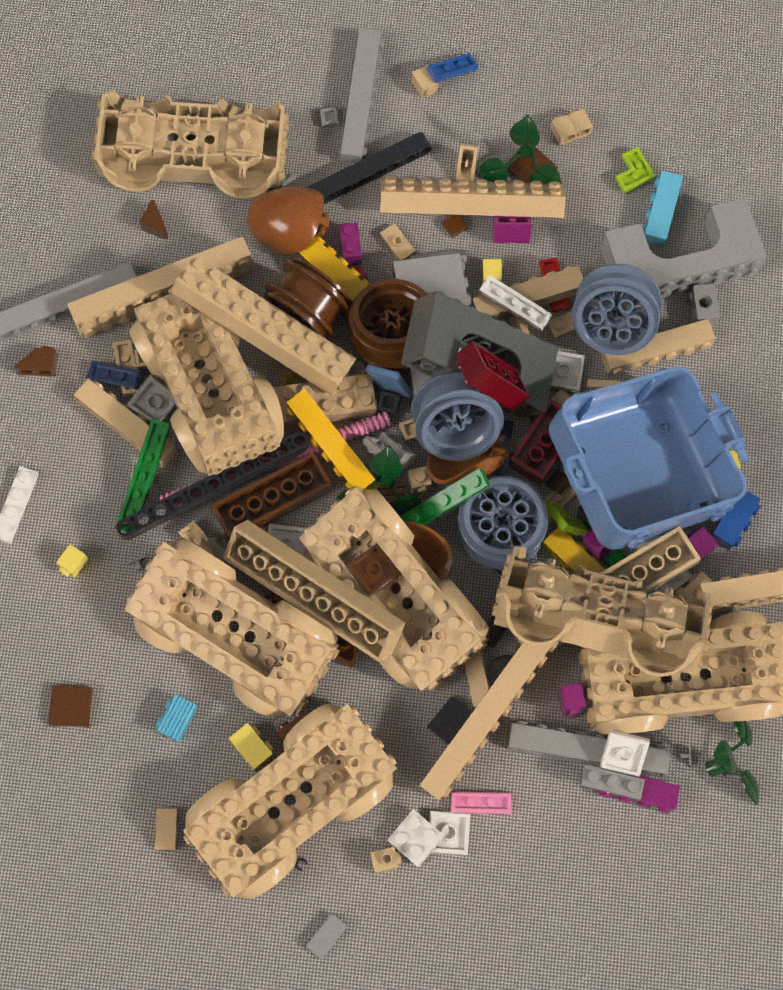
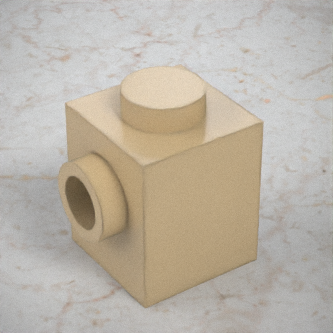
M428 65L412 72L411 82L421 98L431 96L437 91L438 83L434 82L426 70Z
M426 466L408 470V481L412 495H421L431 491V480Z
M394 847L370 852L375 874L399 869L398 864L402 863L400 852H395Z

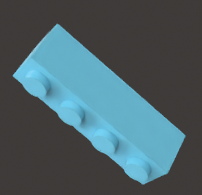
M662 170L660 177H656L654 187L657 188L656 193L652 192L649 202L653 204L651 208L647 209L645 216L648 222L643 224L642 227L647 243L664 247L683 176Z

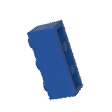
M746 490L745 495L734 505V508L726 512V515L722 517L711 535L718 545L729 551L733 546H738L742 539L739 535L742 530L747 531L751 524V521H749L751 515L755 516L761 507L758 505L761 500L759 497Z

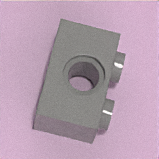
M715 284L693 285L691 291L688 292V302L692 305L690 310L691 320H694L695 323L709 319L711 325H717L720 314ZM699 303H703L707 307H701Z

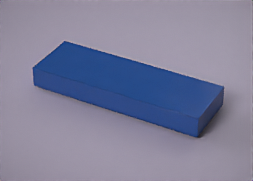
M470 53L428 65L426 70L434 82L438 83L476 71L479 66Z

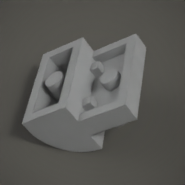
M382 432L379 438L366 436L362 442L368 447L367 450L374 455L389 445L399 457L402 470L411 465L417 456L399 437L392 433Z

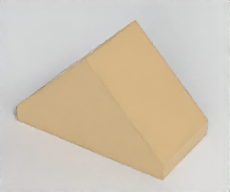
M460 144L455 180L467 179L474 181L478 146Z

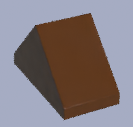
M153 199L149 202L139 222L141 230L162 239H168L167 230Z

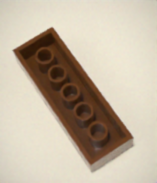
M313 452L211 505V508L229 541L234 526L249 520L259 528H262L332 491V483Z

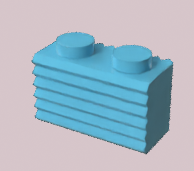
M174 695L173 699L169 698L165 705L166 713L164 716H160L155 726L158 727L156 731L180 743L198 708L197 705L177 695Z

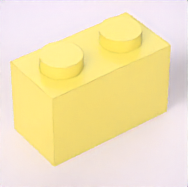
M247 723L234 733L229 740L256 772L274 757L271 752L274 749L267 740L265 742L259 737L261 733L255 725L251 727Z

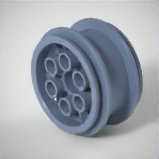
M627 264L601 266L591 271L578 287L572 310L574 328L579 337L596 351L609 355L634 353L649 344L657 333L662 310V296L655 281L637 267ZM615 291H620L621 294H617L616 296ZM594 298L599 304L591 301V299ZM640 303L643 304V306L634 308V306Z
M460 369L429 378L416 392L411 405L416 436L421 446L434 456L449 461L468 460L486 452L499 437L504 424V416L499 402L485 393L481 394L475 387L468 386L464 381L465 376Z
M499 475L488 477L490 487L460 504L457 518V534L464 551L474 561L487 568L504 570L508 552L512 553L514 549L511 540L513 536L521 547L527 548V561L531 560L539 551L548 528V512L543 498L533 486L516 477ZM499 498H508L509 502L502 503ZM489 505L492 510L486 512L482 509V506ZM517 507H522V508H524V509H525V513H522V514H521V513H518V512L516 511V508H517ZM472 515L483 517L481 520L472 521ZM506 518L505 524L498 527L499 522ZM524 519H531L532 524L527 523ZM486 524L490 526L491 529L483 530L481 528V525ZM522 526L525 531L517 532L515 527ZM504 534L508 539L501 541L498 539V536ZM491 535L493 541L489 546L484 541Z

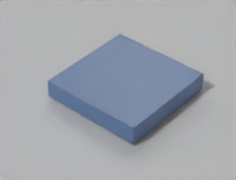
M370 364L367 365L365 371L380 390L411 398L413 392L398 372Z

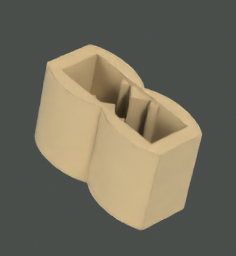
M575 109L569 115L556 116L551 122L550 128L559 145H564L591 134L593 125L584 109Z

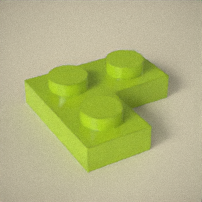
M638 147L622 154L621 158L629 170L615 176V181L623 194L655 179V173Z
M549 500L545 502L548 516L556 521L558 529L562 532H570L575 536H584L587 531H590L581 519L569 516L560 504Z

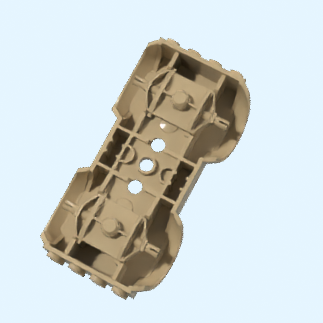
M110 90L102 94V100L98 102L100 116L96 118L98 132L94 134L96 148L92 150V161H95L94 167L97 169L99 177H106L110 183L126 191L143 192L150 190L159 181L215 184L222 192L229 196L240 199H252L264 194L269 188H280L281 182H284L285 150L288 146L287 133H289L288 113H285V105H282L279 101H274L273 106L264 109H252L253 104L246 103L245 108L229 104L225 99H220L216 105L173 102L170 96H166L164 100L157 102H144L143 96H137L136 101L119 96L115 90ZM175 133L178 135V139L171 142L168 140V136ZM191 134L196 136L192 141L186 139ZM207 136H213L215 141L212 144L204 142V139Z
M173 293L134 308L137 320L129 330L130 336L153 377L165 380L178 408L170 418L172 427L183 449L199 472L208 474V476L219 474L227 468L236 467L241 462L255 459L265 452H271L280 447V442L284 436V424L278 397L268 380L251 377L237 349L240 344V336ZM197 361L205 362V366L202 369L194 367ZM205 378L212 379V381L207 384L202 382ZM212 390L219 391V396L216 398H210L208 394Z
M352 487L345 493L346 496L341 501L338 500L331 505L332 509L327 514H321L313 526H308L303 530V535L299 538L305 545L303 556L405 622L393 654L380 664L393 679L405 687L420 689L421 691L436 690L443 684L442 680L447 676L451 677L458 671L457 667L459 665L468 663L473 658L471 656L476 651L480 652L488 645L486 642L490 639V628L451 579L440 580L412 546L414 540L413 533L377 489L368 490ZM375 544H378L402 574L375 595L369 597L346 569V565ZM396 582L401 586L398 594L392 592V585ZM407 597L413 601V606L410 609H405L402 605L403 600Z
M186 538L160 543L155 551L156 556L154 560H150L145 568L147 572L144 577L137 581L136 591L126 601L127 606L125 610L134 616V627L140 637L152 646L166 652L185 653L189 651L232 679L233 691L236 697L244 705L257 713L270 717H282L285 715L293 716L296 713L299 714L301 710H305L309 703L308 697L314 694L319 687L318 680L324 677L329 670L328 663L334 660L339 653L337 648L340 644L338 643L337 634L284 600L273 604L236 580V571ZM215 610H219L223 615L222 620L219 622L214 621L212 618V613ZM231 621L238 622L239 629L237 632L230 629ZM248 631L254 632L256 636L255 641L252 643L245 640V634Z
M514 546L513 552H508L495 598V603L497 604H494L492 615L495 616V625L509 628L512 634L521 641L538 646L561 641L583 648L598 650L603 653L618 655L631 659L635 666L652 676H669L680 671L695 675L697 667H702L704 659L702 655L707 651L709 640L706 639L709 637V626L712 618L713 603L710 602L711 594L698 590L693 601L688 604L682 597L674 596L672 588L669 592V587L665 589V593L656 591L647 596V593L643 591L642 580L632 582L588 571L581 565L573 574L569 575L564 568L555 566V559L551 563L552 558H549L546 564L536 562L529 565L526 559V547Z
M755 611L732 612L712 620L709 626V637L706 639L709 640L708 648L702 655L704 656L702 667H697L695 675L689 674L690 681L688 682L681 680L680 671L671 675L672 681L669 684H665L661 681V676H652L643 672L629 658L582 647L580 653H578L579 664L583 665L581 681L586 686V691L583 694L585 703H588L589 711H586L587 722L591 723V728H594L600 734H609L610 730L623 733L659 730L665 728L668 719L714 714L720 722L750 721L782 716V622L771 623L763 614ZM708 669L711 677L708 680L702 679L700 677V670Z
M330 703L313 710L301 719L286 735L283 742V754L247 782L233 778L218 784L199 798L188 810L185 818V830H183L185 835L183 838L190 847L192 845L198 850L195 853L202 863L207 862L210 866L208 872L214 880L219 878L223 884L220 888L227 897L231 894L233 898L237 896L244 899H252L268 891L280 882L295 866L297 862L296 848L333 819L348 822L360 817L382 801L393 787V771L397 769L395 766L397 762L391 754L386 755L383 751V743L379 738H373L370 734L372 729L365 721L363 723L358 718L360 714L353 705L349 706L346 704L341 707ZM306 781L312 784V791L308 794L303 793L300 789L301 784ZM292 794L295 796L296 803L293 806L285 804L284 798L286 795ZM271 807H277L280 810L278 818L271 819L268 816V810Z

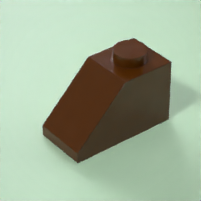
M50 346L35 348L15 365V369L18 375L56 376L58 354L55 348Z

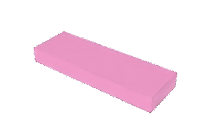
M451 792V812L511 814V793Z

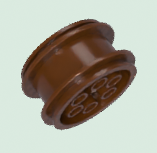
M300 258L285 261L283 269L286 274L277 285L274 283H267L265 285L267 291L264 294L265 300L322 337L333 341L335 333L332 328L340 318L349 319L352 300L338 284L312 264Z
M402 279L380 280L363 289L355 297L349 310L350 339L355 352L364 361L373 366L388 370L408 368L401 364L414 302L416 299L428 295V293L416 284Z

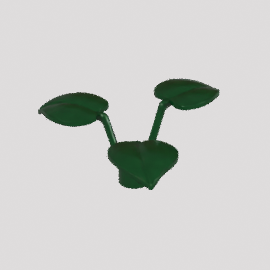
M528 114L515 123L510 130V138L515 144L520 145V148L508 163L503 165L500 158L491 157L481 163L477 172L487 182H495V180L506 181L508 177L506 168L520 154L524 158L530 156L532 158V169L535 172L530 176L531 182L550 183L555 181L562 184L560 174L554 166L541 164L536 168L534 149L540 141V134L536 124Z
M389 445L372 457L370 468L379 477L376 478V481L369 490L375 489L379 482L383 486L392 485L394 500L396 501L392 504V508L399 516L422 503L418 497L412 494H404L398 498L394 478L401 474L402 464L395 451ZM349 489L342 491L337 496L336 501H341Z
M735 721L733 724L737 735L741 738L740 742L731 748L726 740L720 741L715 749L712 760L705 762V767L711 777L723 774V776L740 775L743 788L756 806L759 800L758 783L749 770L744 772L736 771V762L732 753L744 743L750 746L753 742V735L747 721Z

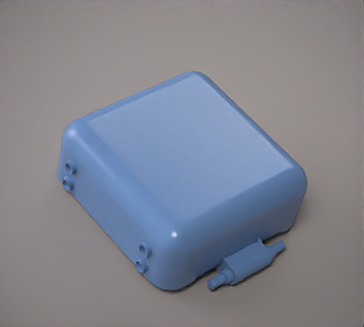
M673 367L666 370L661 368L652 374L586 393H575L565 401L550 422L549 435L563 464L567 478L576 492L598 542L608 549L616 550L627 546L633 549L642 544L643 541L667 534L678 526L685 528L709 519L715 522L724 517L726 512L733 509L734 505L746 493V479L742 471H739L729 451L733 448L735 452H738L742 463L748 462L750 459L745 451L746 446L744 444L746 439L730 407L725 406V403L721 402L717 392L710 394L715 405L714 410L710 412L696 377L685 368Z

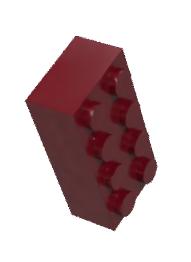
M471 341L455 355L458 361L457 366L463 372L466 384L470 387H475L481 394L485 393L493 398L502 407H507L514 411L530 398L517 369L474 341Z
M551 399L548 401L546 412L539 415L509 462L510 468L540 486L559 459V455L549 435V425L562 406Z

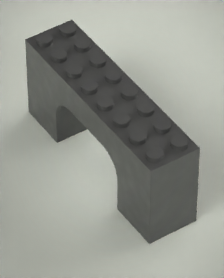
M435 291L415 300L401 360L402 365L431 378L455 370L457 360L455 355L459 351L460 344L467 346L471 341H474L517 369L530 395V398L514 411L500 405L501 409L522 418L546 412L558 348L552 346L549 342L537 339L534 335L522 332L520 328L507 325L505 321L494 319L490 314L477 311L475 307L467 306L458 299L450 298L441 291Z

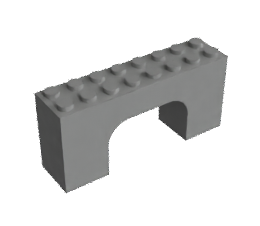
M746 198L711 206L704 222L713 247L711 249L671 259L660 258L650 250L641 223L605 231L600 247L606 265L627 264L641 269L655 281L662 298L671 295V293L687 292L689 289H692L693 285H718L725 280L731 279V281H734L742 276H754L759 273L767 258ZM615 291L616 296L617 294H621L620 291Z
M460 253L393 261V279L412 282L426 291L428 295L435 291H441L446 296L458 299L467 306L471 305L470 293L467 294L468 279L467 276L464 277L465 262L464 259L461 260ZM461 344L459 346L461 350L465 347ZM410 368L409 383L413 392V401L416 392L431 377Z

